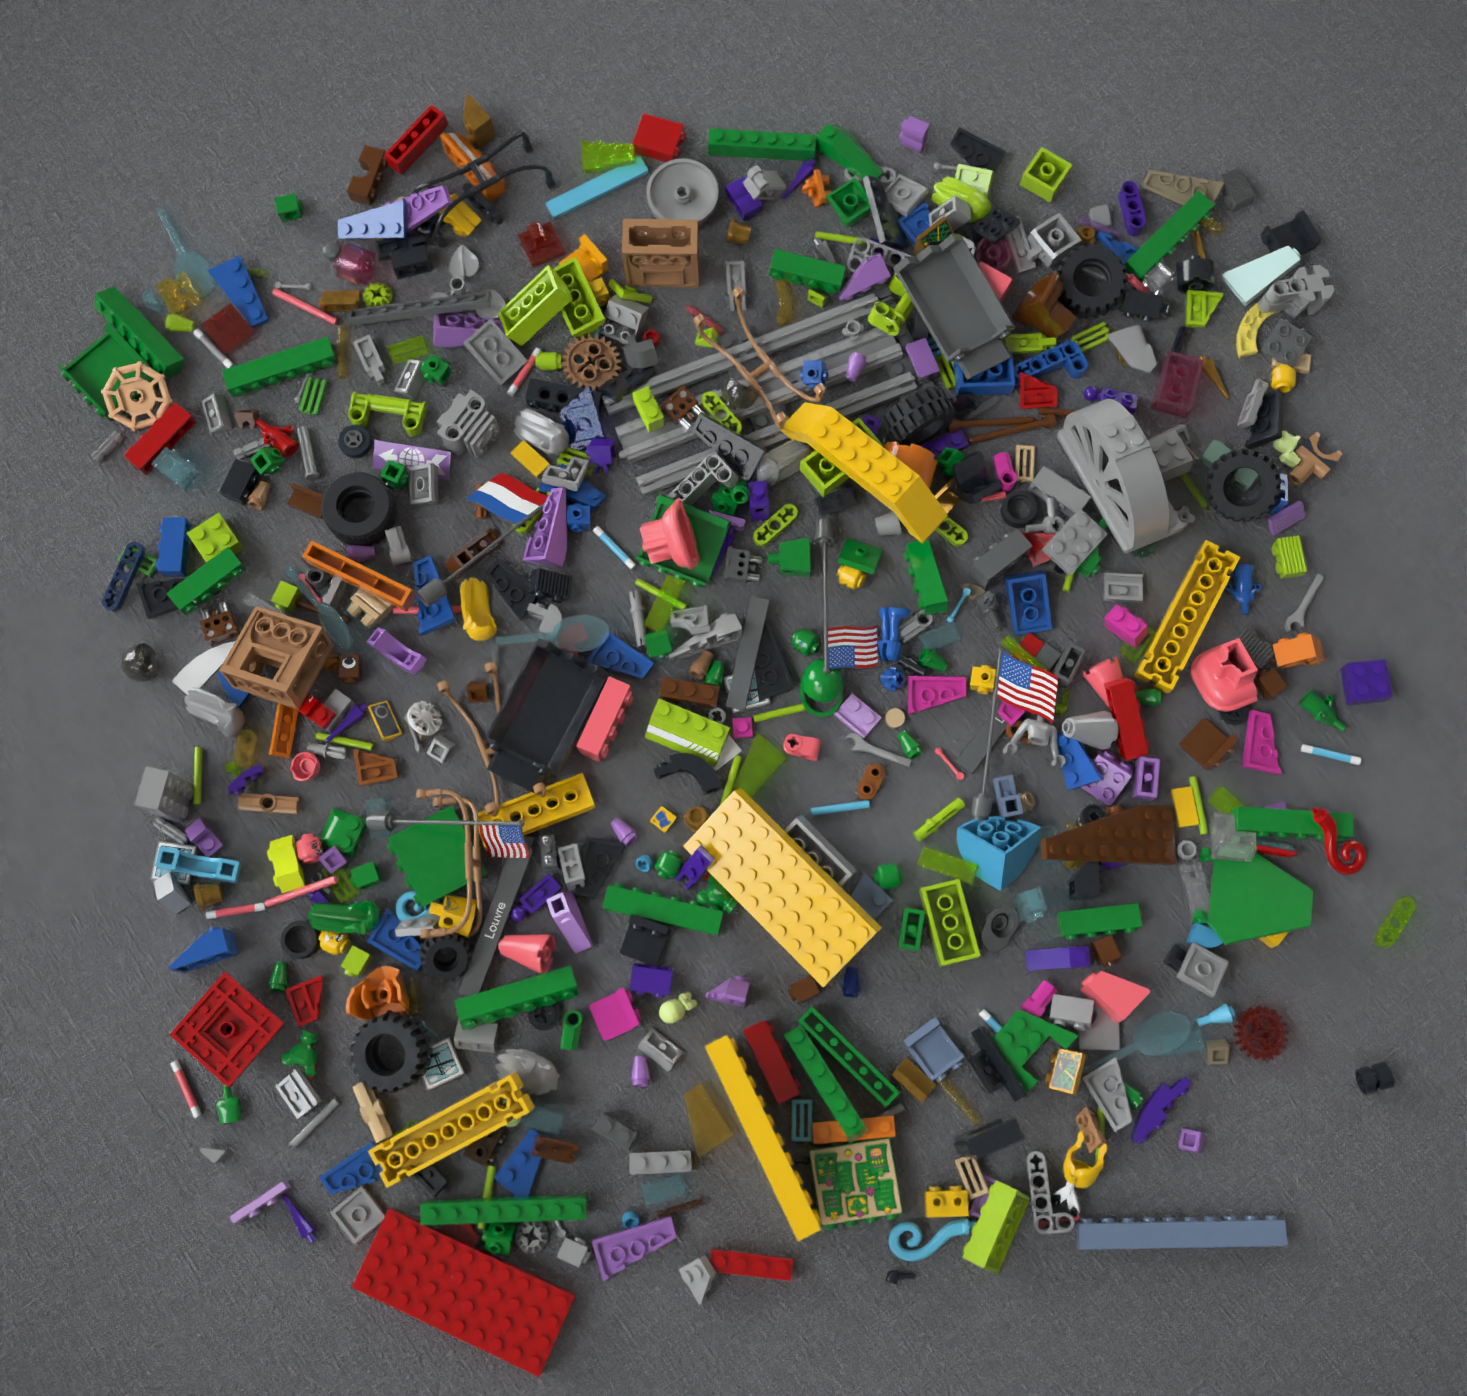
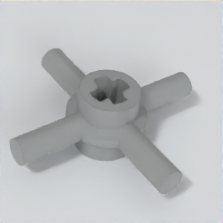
M1054 497L1046 498L1048 516L1045 517L1041 524L1026 525L1027 533L1043 531L1045 534H1056L1068 521H1063L1062 518L1055 514Z

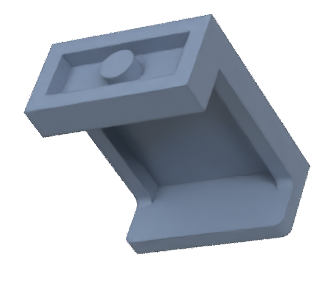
M936 1017L903 1040V1044L931 1082L935 1080L940 1082L948 1076L946 1074L951 1068L956 1070L964 1064L962 1060L965 1056L963 1053L961 1054L940 1026V1022Z

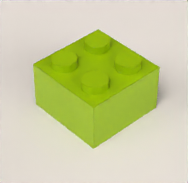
M1041 147L1023 173L1020 186L1051 203L1069 176L1073 164Z
M220 513L187 532L206 563L227 547L235 555L245 549Z

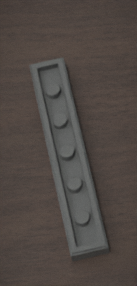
M751 597L727 698V708L741 711L746 710L770 600Z

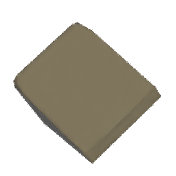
M1225 1039L1206 1040L1208 1065L1228 1064L1229 1044Z

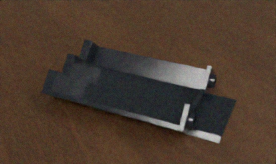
M538 639L484 741L490 744L489 748L496 751L487 770L534 794L533 786L541 783L544 776L549 777V775L558 777L611 674L598 665L585 662L574 653L562 651L550 641Z

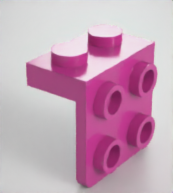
M624 987L616 990V993L590 1004L591 1013L602 1039L605 1041L641 1026L639 1023L642 1020L638 1009H633L631 1004L634 1001L630 990L626 991Z

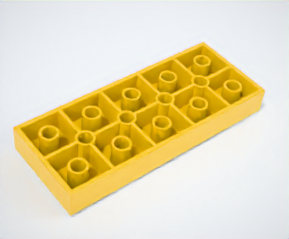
M742 788L734 790L684 845V848L691 855L701 845L715 859L707 871L822 987L828 984L882 928Z
M726 1035L706 1045L705 1048L797 1240L800 1241L821 1230L819 1225L822 1224V1221L815 1208L811 1210L809 1206L813 1202L806 1189L802 1191L800 1187L803 1184L802 1179L796 1170H792L791 1165L794 1163L789 1153H784L781 1148L785 1144L780 1134H775L772 1129L775 1126L770 1114L765 1115L763 1107L766 1105L761 1095L756 1096L753 1090L757 1086L752 1076L747 1077L745 1073L747 1066L742 1056L738 1058L736 1055L738 1047L733 1037L729 1039Z

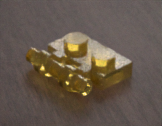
M180 271L177 274L180 279L176 281L170 276L156 284L171 315L173 313L179 315L189 309L187 304L189 300L194 305L200 303L199 295L193 289L191 280L184 271ZM184 287L187 291L184 294H182L180 291V288Z

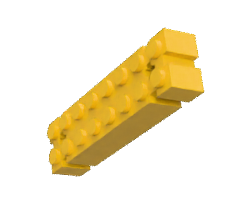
M1205 540L1194 557L1195 561L1190 565L1143 656L1147 660L1144 659L1139 664L1134 674L1135 678L1145 683H1148L1150 680L1155 682L1154 687L1167 694L1173 690L1179 678L1175 673L1179 674L1184 669L1230 579L1228 575L1234 571L1240 559V556L1228 550L1224 553L1219 552L1220 546L1208 540ZM1160 663L1163 664V670L1159 668Z
M517 1071L368 1150L375 1166L380 1164L383 1169L379 1174L386 1188L533 1110L535 1107L528 1093L523 1095L520 1090L524 1085ZM506 1098L508 1102L504 1104L502 1099Z

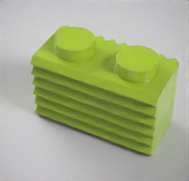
M647 386L633 392L634 403L648 432L664 427V415L650 387Z
M1299 535L1278 538L1273 543L1272 554L1277 560L1275 568L1281 579L1304 576L1308 572Z

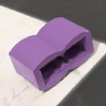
M909 116L908 120L905 119L901 126L902 132L899 137L901 145L921 153L927 142L930 124Z

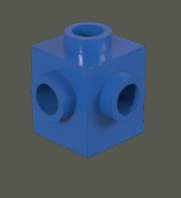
M822 360L804 361L803 370H801L800 374L803 384L809 386V389H814L820 383L826 386V381H828L829 377L826 363Z
M579 503L572 504L571 506L567 505L566 522L568 530L573 532L590 530V506H583Z

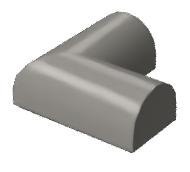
M572 457L566 469L548 465L542 476V483L577 491L590 467V461Z

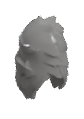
M525 1049L506 1050L507 1054L498 1055L497 1058L501 1062L495 1065L496 1070L500 1073L497 1074L498 1078L502 1079L517 1071L524 1085L520 1088L521 1092H527L528 1095L533 1093L540 1095L557 1089L560 1074L557 1073L554 1064L543 1056Z

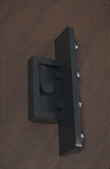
M983 1026L970 1032L981 1050L967 1060L988 1093L991 1094L1004 1085L1015 1102L1027 1096L1023 1085L1017 1080L1012 1068L1005 1062L1000 1050L994 1045L989 1033Z

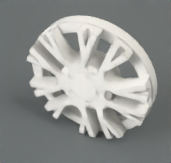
M426 701L414 703L408 710L407 718L415 731L422 735L430 736L440 729L442 719H440V712L433 708L434 705H431V703L426 704Z

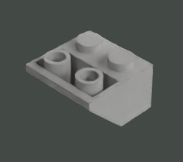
M616 294L608 301L604 316L606 320L602 324L601 334L624 344L628 343L626 336L633 334L637 341L645 325L649 307L632 300L621 299Z

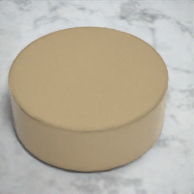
M897 708L890 709L885 717L886 724L891 728L901 727L905 721L904 713Z

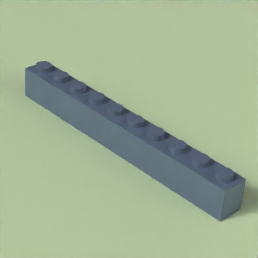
M1249 1215L1245 1216V1220H1237V1216H1224L1225 1220H1217L1216 1216H1204V1220H1196V1217H1183L1184 1221H1176L1175 1217H1163V1221H1155L1154 1217H1144L1142 1222H1135L1134 1218H1122V1222H1114V1218H1101V1222H1093V1219H1081V1223H1075L1076 1246L1080 1250L1288 1246L1286 1221L1278 1219V1215H1265L1266 1219H1258V1216Z

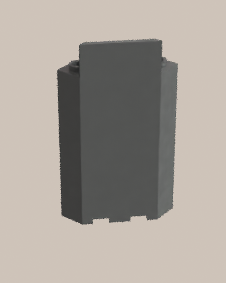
M951 234L939 245H929L917 256H907L893 267L947 362L955 361L958 363L967 380L1012 358L1003 339L1011 335L1010 332L1015 326L961 234Z

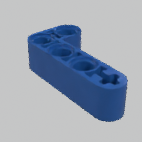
M1067 341L1017 364L1014 367L1015 385L1019 386V372L1040 378L1061 367H1065L1070 377L1079 379L1084 375L1088 363L1078 344L1074 341ZM1066 350L1071 351L1073 354L1066 353ZM1049 358H1054L1057 361L1053 362ZM1033 365H1037L1041 369H1035ZM1074 366H1079L1081 369L1078 370Z

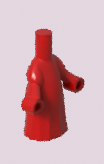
M261 418L256 421V424L263 430V443H271L273 447H276L281 452L284 458L292 456L298 450L299 443L286 435L293 433L294 427L292 425L285 427L269 426Z

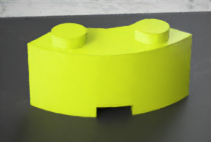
M293 835L270 841L267 855L274 865L275 876H273L275 886L279 887L282 893L304 887V872L298 861Z

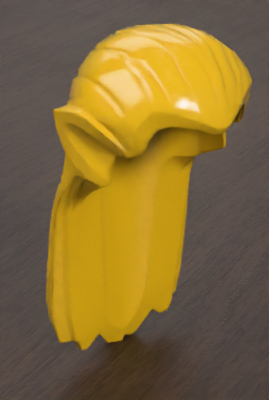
M471 577L468 581L465 579L460 587L461 608L465 622L463 629L467 631L469 637L473 640H489L496 634L497 627L490 612L487 584L483 580L480 582L477 578Z

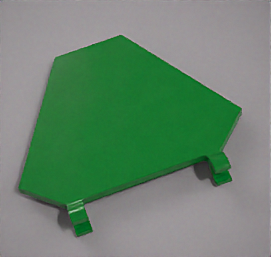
M1237 840L1217 852H1213L1209 848H1202V852L1199 854V861L1214 862L1209 912L1207 914L1203 910L1196 909L1195 914H1193V923H1208L1225 945L1311 926L1312 889Z

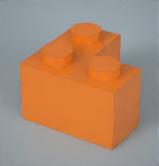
M1308 632L1298 634L1297 638H1283L1278 640V643L1272 644L1277 665L1282 669L1299 664L1309 666L1325 661L1320 639Z

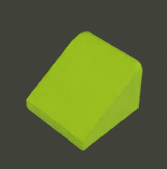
M809 289L808 300L823 308L829 297L816 289Z
M714 327L703 330L710 339L717 343L719 335ZM698 332L695 344L714 348Z

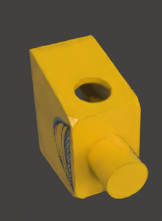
M447 895L443 905L431 902L429 914L440 916L439 927L454 928L462 921L465 915L467 898ZM472 899L468 921L463 928L455 933L466 937L469 936L477 900Z

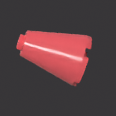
M1117 656L1114 657L1112 662L1109 658L1090 667L1089 673L1086 670L1082 672L1085 679L1108 707L1104 683L1123 678Z
M550 934L505 935L503 939H500L498 949L501 955L543 974L548 972L554 958L550 956L551 952L556 949V940Z

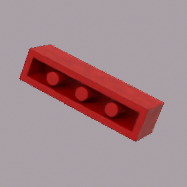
M431 104L384 154L388 166L402 176L448 127L445 114Z
M175 402L166 409L160 419L154 421L152 427L140 436L134 446L128 448L124 457L146 476L197 422Z
M1126 677L1104 683L1109 709L1113 714L1111 716L1118 723L1117 744L1120 757L1127 761L1148 755L1149 741L1143 731L1145 730V723L1140 718L1139 711H1141V705L1135 696V693H1137L1136 684Z
M763 1020L744 1029L743 1032L777 1104L799 1095V1090L802 1087L797 1077L793 1079L790 1073L793 1069L789 1060L783 1059L781 1053L784 1050L780 1041L775 1042L772 1034L775 1031L771 1022L766 1023Z
M711 1248L709 1262L715 1272L791 1281L793 1258Z

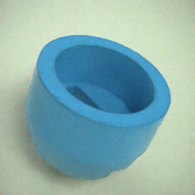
M642 855L636 860V866L642 872H647L653 865V860L648 855Z
M630 1210V1212L626 1211L623 1214L622 1222L625 1228L638 1226L639 1218L635 1211Z

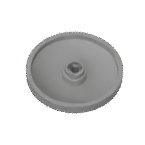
M691 159L668 161L658 167L648 181L646 190L647 201L651 212L657 219L698 220L699 225L711 216L717 206L718 184L715 176L705 165Z

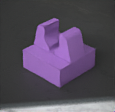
M333 846L319 856V860L330 874L347 863V860L336 846Z

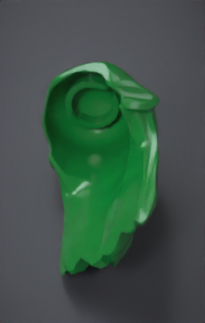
M372 901L356 902L350 905L315 903L311 906L313 910L308 913V919L311 921L312 928L319 931L338 933L356 932L365 935L366 932L373 930L378 925L380 919V910L377 904Z

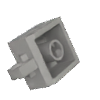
M1058 213L1030 232L1027 240L1032 249L1028 251L1026 258L1029 262L1040 258L1049 269L1063 260L1064 257H1067L1070 251L1073 249L1077 250L1081 238L1061 214Z

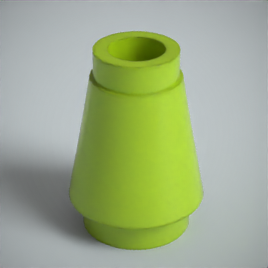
M173 313L172 315H167L165 326L170 331L193 332L195 322Z

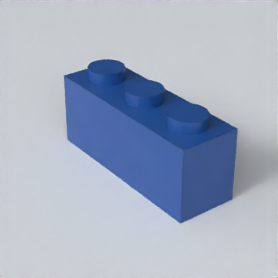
M163 517V522L160 524L161 541L158 542V551L160 553L159 559L156 561V569L164 577H186L190 541L187 532L191 530V523L185 517Z

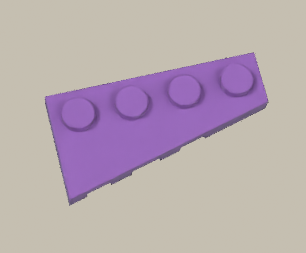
M442 185L420 194L416 193L410 197L396 199L397 201L386 202L385 205L402 200L406 201L408 233L451 205L453 201L447 186Z

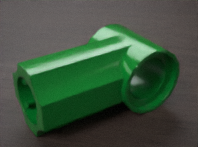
M570 1010L565 1014L560 1048L578 1050L583 1023V1015L580 1011ZM573 1013L579 1017L576 1025H572L569 1022V1016Z

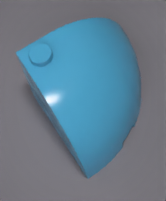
M998 816L989 817V820L984 821L975 819L958 827L957 844L960 854L969 869L981 880L1001 891L1013 882L1028 865L1036 850L1041 827L1018 819L1016 822L1005 820V817Z

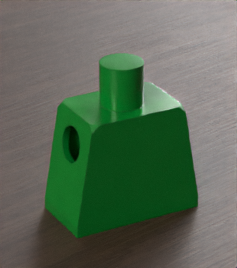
M809 538L779 543V553H768V564H779L781 574L810 578Z

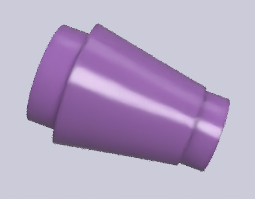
M856 352L849 356L846 373L847 380L856 382L867 363L866 356Z
M352 545V547H347L348 558L355 562L375 557L374 546Z
M616 818L610 824L622 844L630 846L637 840V831L620 818Z
M634 1057L631 1075L633 1086H649L651 1079L646 1057Z

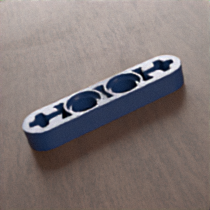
M130 542L126 546L103 597L102 605L105 609L118 611L122 607L146 551L142 544ZM137 548L139 550L138 554L132 552V549ZM131 557V558L135 559V562L132 561V560H129L128 558ZM127 563L132 565V570L129 573H125L123 569ZM119 580L124 582V587L121 590L116 588V583ZM113 600L116 603L115 605H111L109 601Z

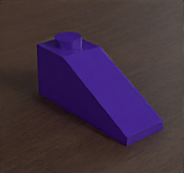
M1089 946L1025 951L1027 971L1085 969L1090 967Z

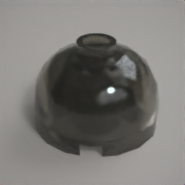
M727 376L722 385V397L727 401L726 406L733 410H736V408H749L759 396L757 392L730 376Z
M145 643L136 644L128 648L122 656V671L129 679L136 682H146L156 678L159 673V661L155 662L153 656L156 655L155 651Z

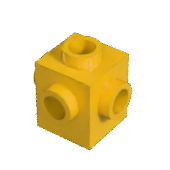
M982 665L981 667L973 666L970 689L977 690L980 694L993 692L996 669H992L988 665Z

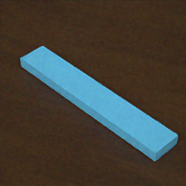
M639 156L545 204L555 220L649 174V171Z

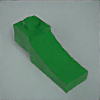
M1102 518L1098 525L1104 530L1107 523ZM1099 544L1075 570L1086 578L1090 574L1095 575L1100 568L1098 564L1101 560L1098 556Z

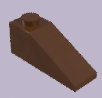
M490 527L452 554L444 566L453 574L497 540L499 536ZM500 541L498 544H496L488 552H486L479 559L473 562L470 566L464 569L461 573L455 576V578L458 579L462 575L467 573L469 570H471L476 564H478L482 559H484L503 541Z

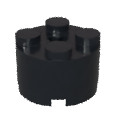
M1193 255L1190 259L1176 264L1177 287L1180 293L1186 294L1188 290L1210 291L1214 288L1213 260L1201 258L1200 255Z

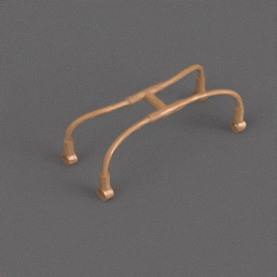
M738 286L732 291V294L735 297L739 318L750 343L764 364L749 373L732 355L704 333V324L707 320L702 314L697 315L693 322L696 324L700 335L726 356L737 367L736 369L755 392L759 393L768 407L777 428L782 429L788 417L783 411L776 415L771 403L762 391V387L755 380L758 376L770 369L776 378H779L788 388L811 402L822 400L827 388L823 383L818 384L813 390L816 393V398L801 392L782 375L783 373L753 339L747 327L741 306L745 291L741 286Z
M492 661L485 664L484 667L494 680L497 713H499L501 701L497 676L498 668L496 663ZM447 680L439 682L437 686L440 693H444L451 700L472 728L487 768L492 760L490 756L495 754L496 751L486 747L484 739L480 736L472 719L451 694L449 682ZM489 771L493 782L495 802L485 805V810L488 815L491 814V816L496 817L500 810L499 788L496 774ZM543 782L533 786L535 795L540 797L546 795L547 790Z
M441 788L416 790L417 799L450 795L452 796L450 798H433V807H444L459 803L464 821H469L465 804H468L472 809L474 821H479L475 804L469 799L461 798L454 791L442 790ZM465 825L466 843H464L467 906L462 921L451 929H422L421 938L447 936V934L455 933L464 927L472 907L473 878L476 883L477 921L475 927L466 938L475 935L479 930L482 921L480 883L482 882L479 825H474L473 849L470 825Z

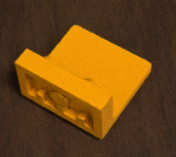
M584 234L579 238V248L559 262V265L576 257L589 283L596 280L608 271L609 268L605 256Z

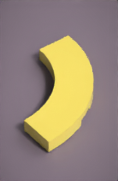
M1257 302L1245 314L1239 325L1236 337L1239 358L1257 354L1256 337L1260 325L1267 318L1280 313V311L1264 313L1258 308Z

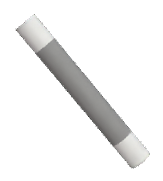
M196 329L193 332L227 368L235 366L200 329Z

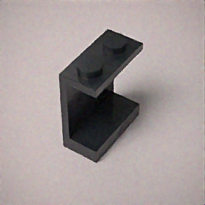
M1304 210L1298 212L1292 221L1273 229L1268 225L1261 233V240L1268 247L1270 253L1289 245L1291 249L1295 248L1302 255L1316 249L1321 241Z

